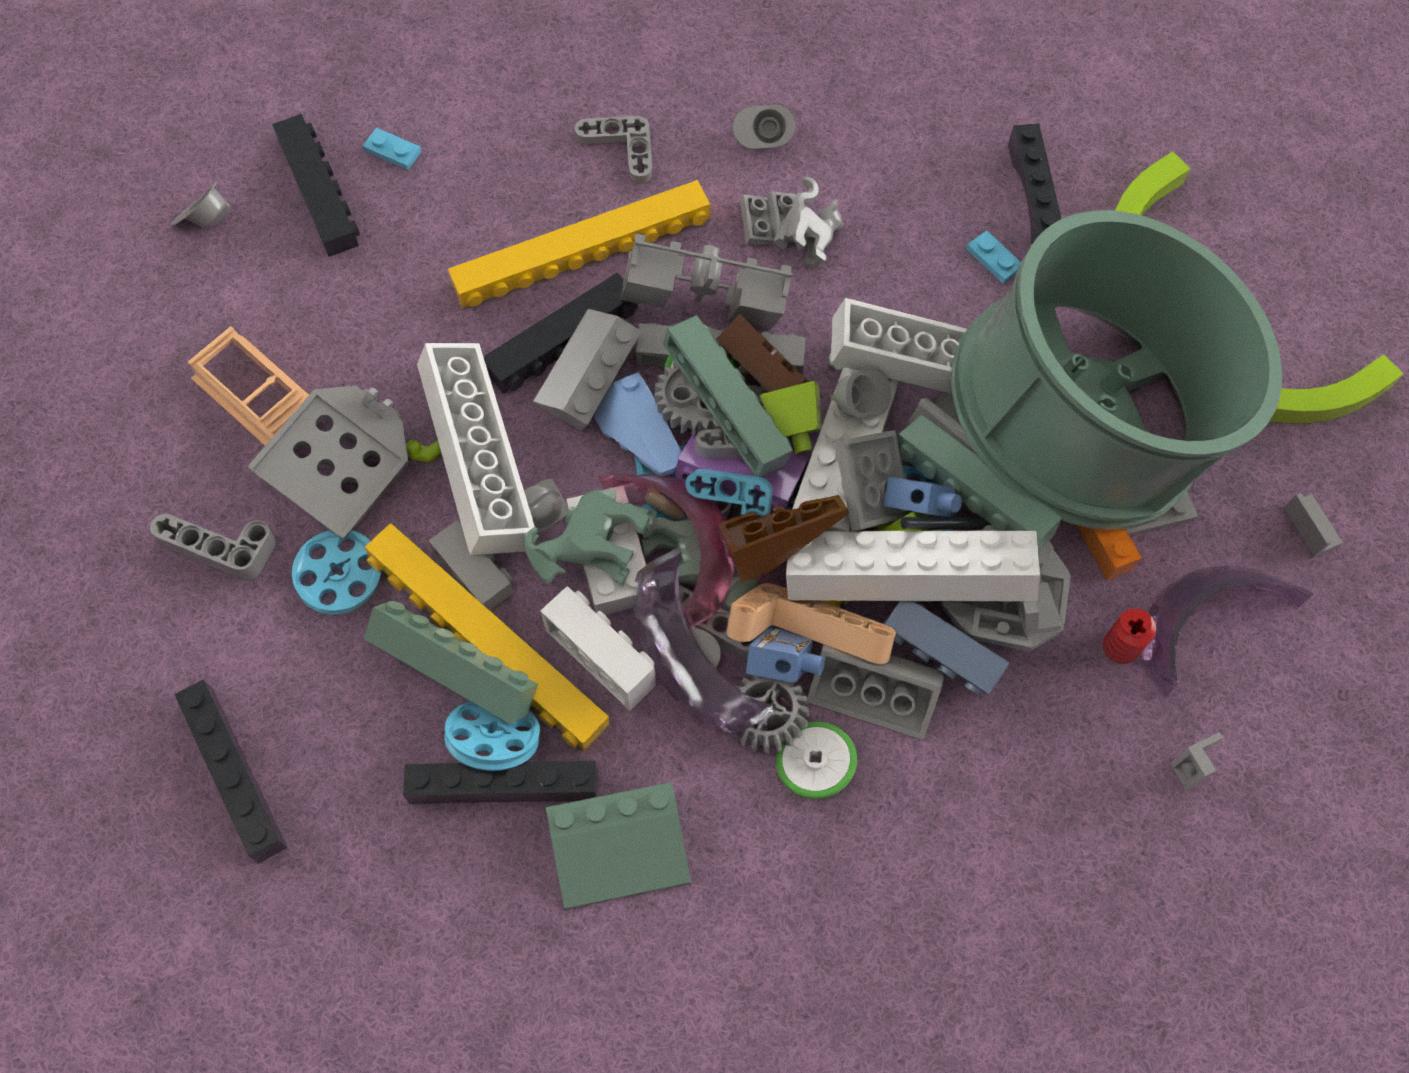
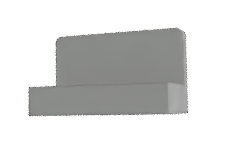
M1299 493L1284 507L1314 556L1337 548L1343 543L1312 494L1304 497Z
M1047 582L1039 583L1038 601H1015L1025 635L1062 629V622Z
M1220 732L1188 747L1170 763L1186 791L1198 786L1216 771L1206 752L1223 739Z

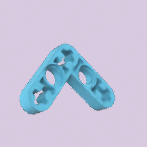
M697 469L686 479V489L694 497L742 504L741 515L755 511L760 516L771 514L773 488L771 483L765 478L709 469ZM701 476L702 482L711 484L715 481L714 478H717L715 486L707 485L699 490L698 484H695L694 481ZM724 480H731L736 484L737 491L734 495H727L723 492L721 485ZM760 485V490L765 492V494L759 498L758 506L749 507V504L753 505L756 502V493L751 492V490Z

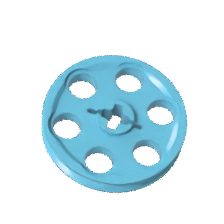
M328 530L312 537L297 553L292 566L293 584L302 601L313 610L329 615L344 614L359 608L374 594L380 581L381 571L378 573L373 568L369 570L359 568L360 561L368 557L365 546L371 541L361 533L351 531L342 540L332 531ZM346 539L353 540L355 546L351 551L343 552L339 549L342 541ZM318 547L326 549V554L323 558L315 560L310 557L313 549ZM335 566L339 569L343 567L344 573L341 576L338 574L333 575L332 569ZM312 573L317 576L316 582L313 585L303 586L301 584V579L304 575ZM356 584L366 586L365 593L360 597L350 595L351 588ZM333 592L337 595V599L333 604L324 605L321 603V598L325 593Z
M468 701L455 708L448 716L445 723L444 741L449 753L467 766L490 771L505 770L523 764L534 755L539 745L540 725L530 710L526 717L513 724H509L475 703ZM475 716L478 719L470 721L464 719L463 717ZM524 726L529 728L530 730L518 731L515 728ZM458 735L467 736L469 739L456 740L454 737ZM511 746L520 747L522 750L514 752L508 750L507 748ZM478 751H488L491 755L480 756L476 753Z

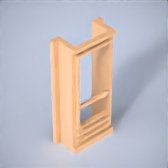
M231 326L188 361L195 373L191 379L265 446L309 396L308 393L247 339L240 336ZM232 341L270 375L266 382L244 401H241L203 367ZM277 381L289 393L262 417H259L246 405L268 386L275 384Z

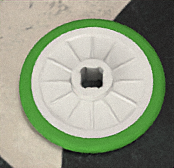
M810 722L806 728H800L802 731L801 738L791 736L793 739L791 747L786 745L785 742L781 743L782 751H777L776 768L781 781L793 793L805 798L822 799L837 794L849 784L856 770L857 753L850 737L837 726L825 722ZM811 757H822L821 762L811 763Z

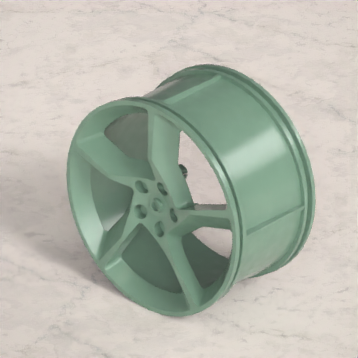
M1097 210L1077 213L1062 218L1050 225L1038 236L1023 258L1017 270L1014 283L1005 297L993 303L982 312L963 334L953 358L951 387L956 412L969 442L983 463L1008 489L1036 503L1037 500L1062 517L1061 520L1087 528L1118 530L1137 527L1162 516L1181 499L1192 483L1218 460L1245 445L1263 430L1273 416L1280 399L1282 365L1276 338L1261 306L1243 281L1218 256L1185 233L1152 218L1122 211ZM1060 306L1073 309L1106 323L1126 336L1140 350L1116 361L1082 356L1079 353L1072 354L1065 342L1055 307ZM1160 379L1167 380L1179 401L1185 417L1186 441L1151 434L1146 430L1128 391Z

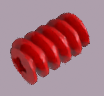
M1129 609L1123 612L1104 637L1103 650L1106 656L1119 664L1133 662L1154 639L1156 624L1153 617L1141 609Z

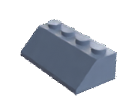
M899 601L885 622V625L893 628L896 632L895 643L902 645L903 642H906L914 648L912 651L914 655L925 662L932 659L940 664L938 668L940 672L953 680L956 676L967 682L964 687L979 697L982 693L989 696L1009 665L1008 661L914 601Z

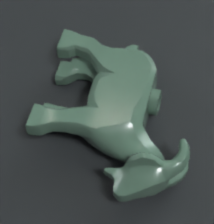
M611 487L608 490H593L581 497L576 508L571 507L565 519V523L568 525L561 536L536 546L535 544L539 539L538 529L536 527L530 529L524 537L525 551L532 568L545 583H550L558 574L566 573L563 568L557 565L558 561L598 568L610 574L619 585L624 586L630 573V569L626 567L629 561L632 560L634 551L609 542L613 529L617 525L629 522L638 533L644 534L645 530L650 531L656 518V511L635 506L631 503L622 504L615 502L616 491Z
M684 515L679 521L655 518L650 531L645 530L643 538L648 537V539L640 540L644 557L651 555L659 548L674 550L679 566L650 570L649 577L652 588L658 589V591L667 590L673 584L685 585L696 589L723 590L722 593L714 595L713 599L720 601L725 610L730 612L732 603L754 589L759 581V578L741 582L739 575L723 564L721 558L723 555V543L721 539H716L713 527L701 518H690L688 515Z

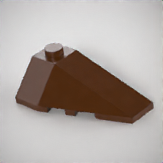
M836 495L805 501L797 509L788 510L784 509V506L773 508V513L757 516L756 511L745 513L721 522L718 525L741 582L757 579L761 575L771 572L846 517L849 511L840 496Z

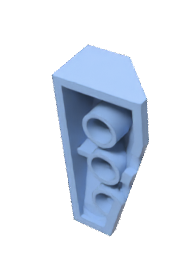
M639 372L613 382L593 414L602 434L607 438L612 437L625 451H631L642 464L660 477L675 472L678 458L682 452L666 421H663L662 413L657 412L655 399Z

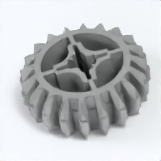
M753 675V681L744 677L742 679L744 687L735 685L733 688L735 695H729L728 703L731 706L726 708V715L730 717L727 719L728 727L734 728L732 730L734 738L741 737L740 741L743 746L752 742L751 747L754 752L759 749L760 745L764 747V752L767 754L770 752V746H775L778 752L782 751L781 743L783 742L791 747L793 745L791 736L801 738L802 731L800 728H806L808 725L805 717L809 716V708L805 707L808 704L806 696H801V686L793 687L794 682H783L766 677L760 678ZM766 693L763 697L754 698L758 694ZM778 695L790 703L793 709L792 712L786 711L785 707L778 704ZM772 704V711H768L767 715H765L763 719L762 712L766 713L767 710L770 709V706ZM743 710L749 712L750 716L757 719L756 729L748 725L743 719ZM772 726H782L776 730L768 731Z

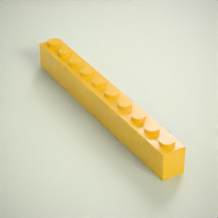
M696 180L448 268L450 280L462 308L478 306L483 300L488 298L503 297L508 291L519 287L528 288L538 280L555 278L563 271L580 269L585 263L594 260L602 261L610 254L619 251L627 252L633 248L636 234L645 235V242L652 243L660 236L677 234L683 228L691 225H702L707 219H710V202L700 183Z
M390 523L365 546L369 557L366 560L376 572L379 573L382 570L389 576L387 580L399 592L402 589L410 595L408 599L417 609L422 610L425 608L431 614L430 619L438 628L446 627L453 633L454 637L463 642L474 644L482 653L500 659L505 666L514 671L525 673L528 679L537 683L538 686L531 706H534L540 712L539 717L550 728L556 726L563 732L561 737L572 748L578 746L585 751L609 725V716L394 525Z

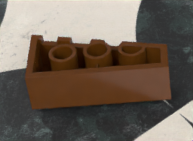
M741 314L716 338L719 342L718 346L724 349L727 358L729 359L732 355L740 363L737 368L746 377L750 378L753 376L760 383L757 387H760L765 393L809 382Z

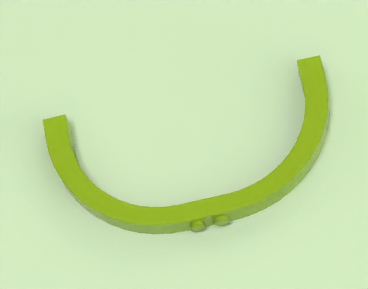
M1172 151L1144 170L1129 185L1115 211L1142 216L1152 204L1182 185L1191 168ZM1383 354L1361 371L1338 383L1312 389L1281 388L1280 399L1270 421L1313 423L1345 416L1361 409L1395 385L1404 373Z

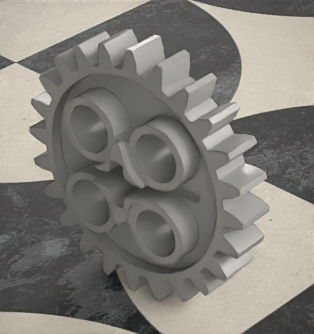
M673 361L674 369L665 367V375H659V383L655 384V404H657V412L662 413L663 421L670 420L671 428L681 425V433H684L688 428L692 429L693 436L697 434L698 430L719 429L720 425L676 362Z

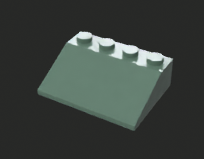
M672 782L546 807L564 909L691 883Z

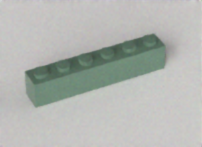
M697 316L667 328L663 342L664 347L756 477H763L785 466L793 451L789 440L782 436L775 426L772 416L765 412L758 401L757 395L743 381L740 371L732 366L727 359L724 349L718 346L712 338L709 328L702 324Z
M920 415L899 434L897 442L900 457L904 461L911 463L925 477L932 479L937 484L954 488L955 494L961 496L962 502L967 505L969 510L980 515L997 531H1036L1038 551L1055 535L1062 517L1037 500L1036 503L1008 489L989 470L979 456L923 415Z
M388 601L373 607L364 635L366 641L509 724H513L528 715L538 684L528 679L525 673L512 670L505 666L500 659L482 653L474 644L461 641L454 637L451 631L438 628L431 624L426 617L415 615L405 609V606L399 602Z

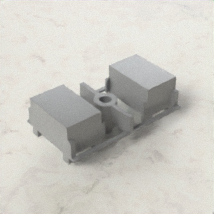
M635 235L632 251L628 255L621 300L664 309L672 294L674 280L679 279L691 282L690 290L696 293L694 302L700 303L704 295H716L718 288L727 289L725 305L730 306L728 322L732 323L741 314L753 327L771 330L784 315L790 280L793 274L791 273V266L781 265V269L776 270L757 266V259L748 257L746 263L718 257L719 248L712 245H704L702 254L681 250V243L671 241L670 247L645 242V235ZM679 254L695 257L692 278L681 276L684 256H679ZM723 263L745 268H740L739 274H736L734 287L719 284Z

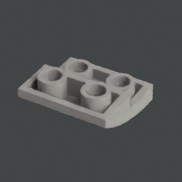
M774 191L768 197L743 194L740 199L746 244H774L773 241L776 233L792 208L796 194Z

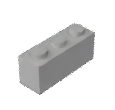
M458 520L429 540L432 551L459 584L489 611L513 594L511 587L513 579L504 568L499 570L493 563L496 561L493 554H469L462 525Z

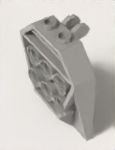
M357 386L314 389L247 466L250 471L342 540L348 536L405 470L408 463L403 421L400 419L401 415L392 408L393 402L386 399L381 404L377 402L379 391L374 387L370 390L366 388L361 390ZM322 421H328L333 427L331 430L324 432L319 430L317 425ZM348 438L354 440L356 446L352 449H344L340 443ZM300 447H306L311 451L309 456L305 458L297 457L294 452ZM368 456H374L378 458L380 463L375 467H368L363 461ZM325 464L330 465L334 468V472L331 475L323 476L318 472L319 467ZM347 482H352L357 485L358 489L352 494H347L343 492L341 487Z

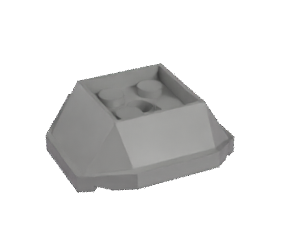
M988 525V526H986L985 528H983L981 531H997V530L994 529L992 526H989V525ZM1048 541L1038 551L1040 582H1047L1062 622V629L1058 631L1025 635L1015 601H942L941 610L964 634L975 641L1030 652L1063 632L1071 574L1053 550L1054 547L1051 542Z

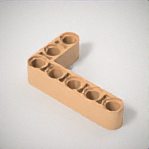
M771 583L758 585L732 603L726 630L729 638L747 642L753 640L771 625L877 664L889 662L896 634L893 628L819 600H788L787 589Z

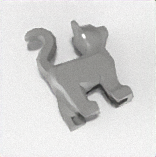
M804 177L802 182L808 188V192L797 193L793 206L788 212L784 223L779 227L773 243L781 249H785L788 244L787 239H790L796 243V249L799 251L807 244L804 264L816 269L826 260V255L823 251L832 241L834 231L841 230L844 223L841 220V214L836 209L838 205L837 199L833 200L824 210H818L817 215L804 205V202L814 201L819 190L814 179Z

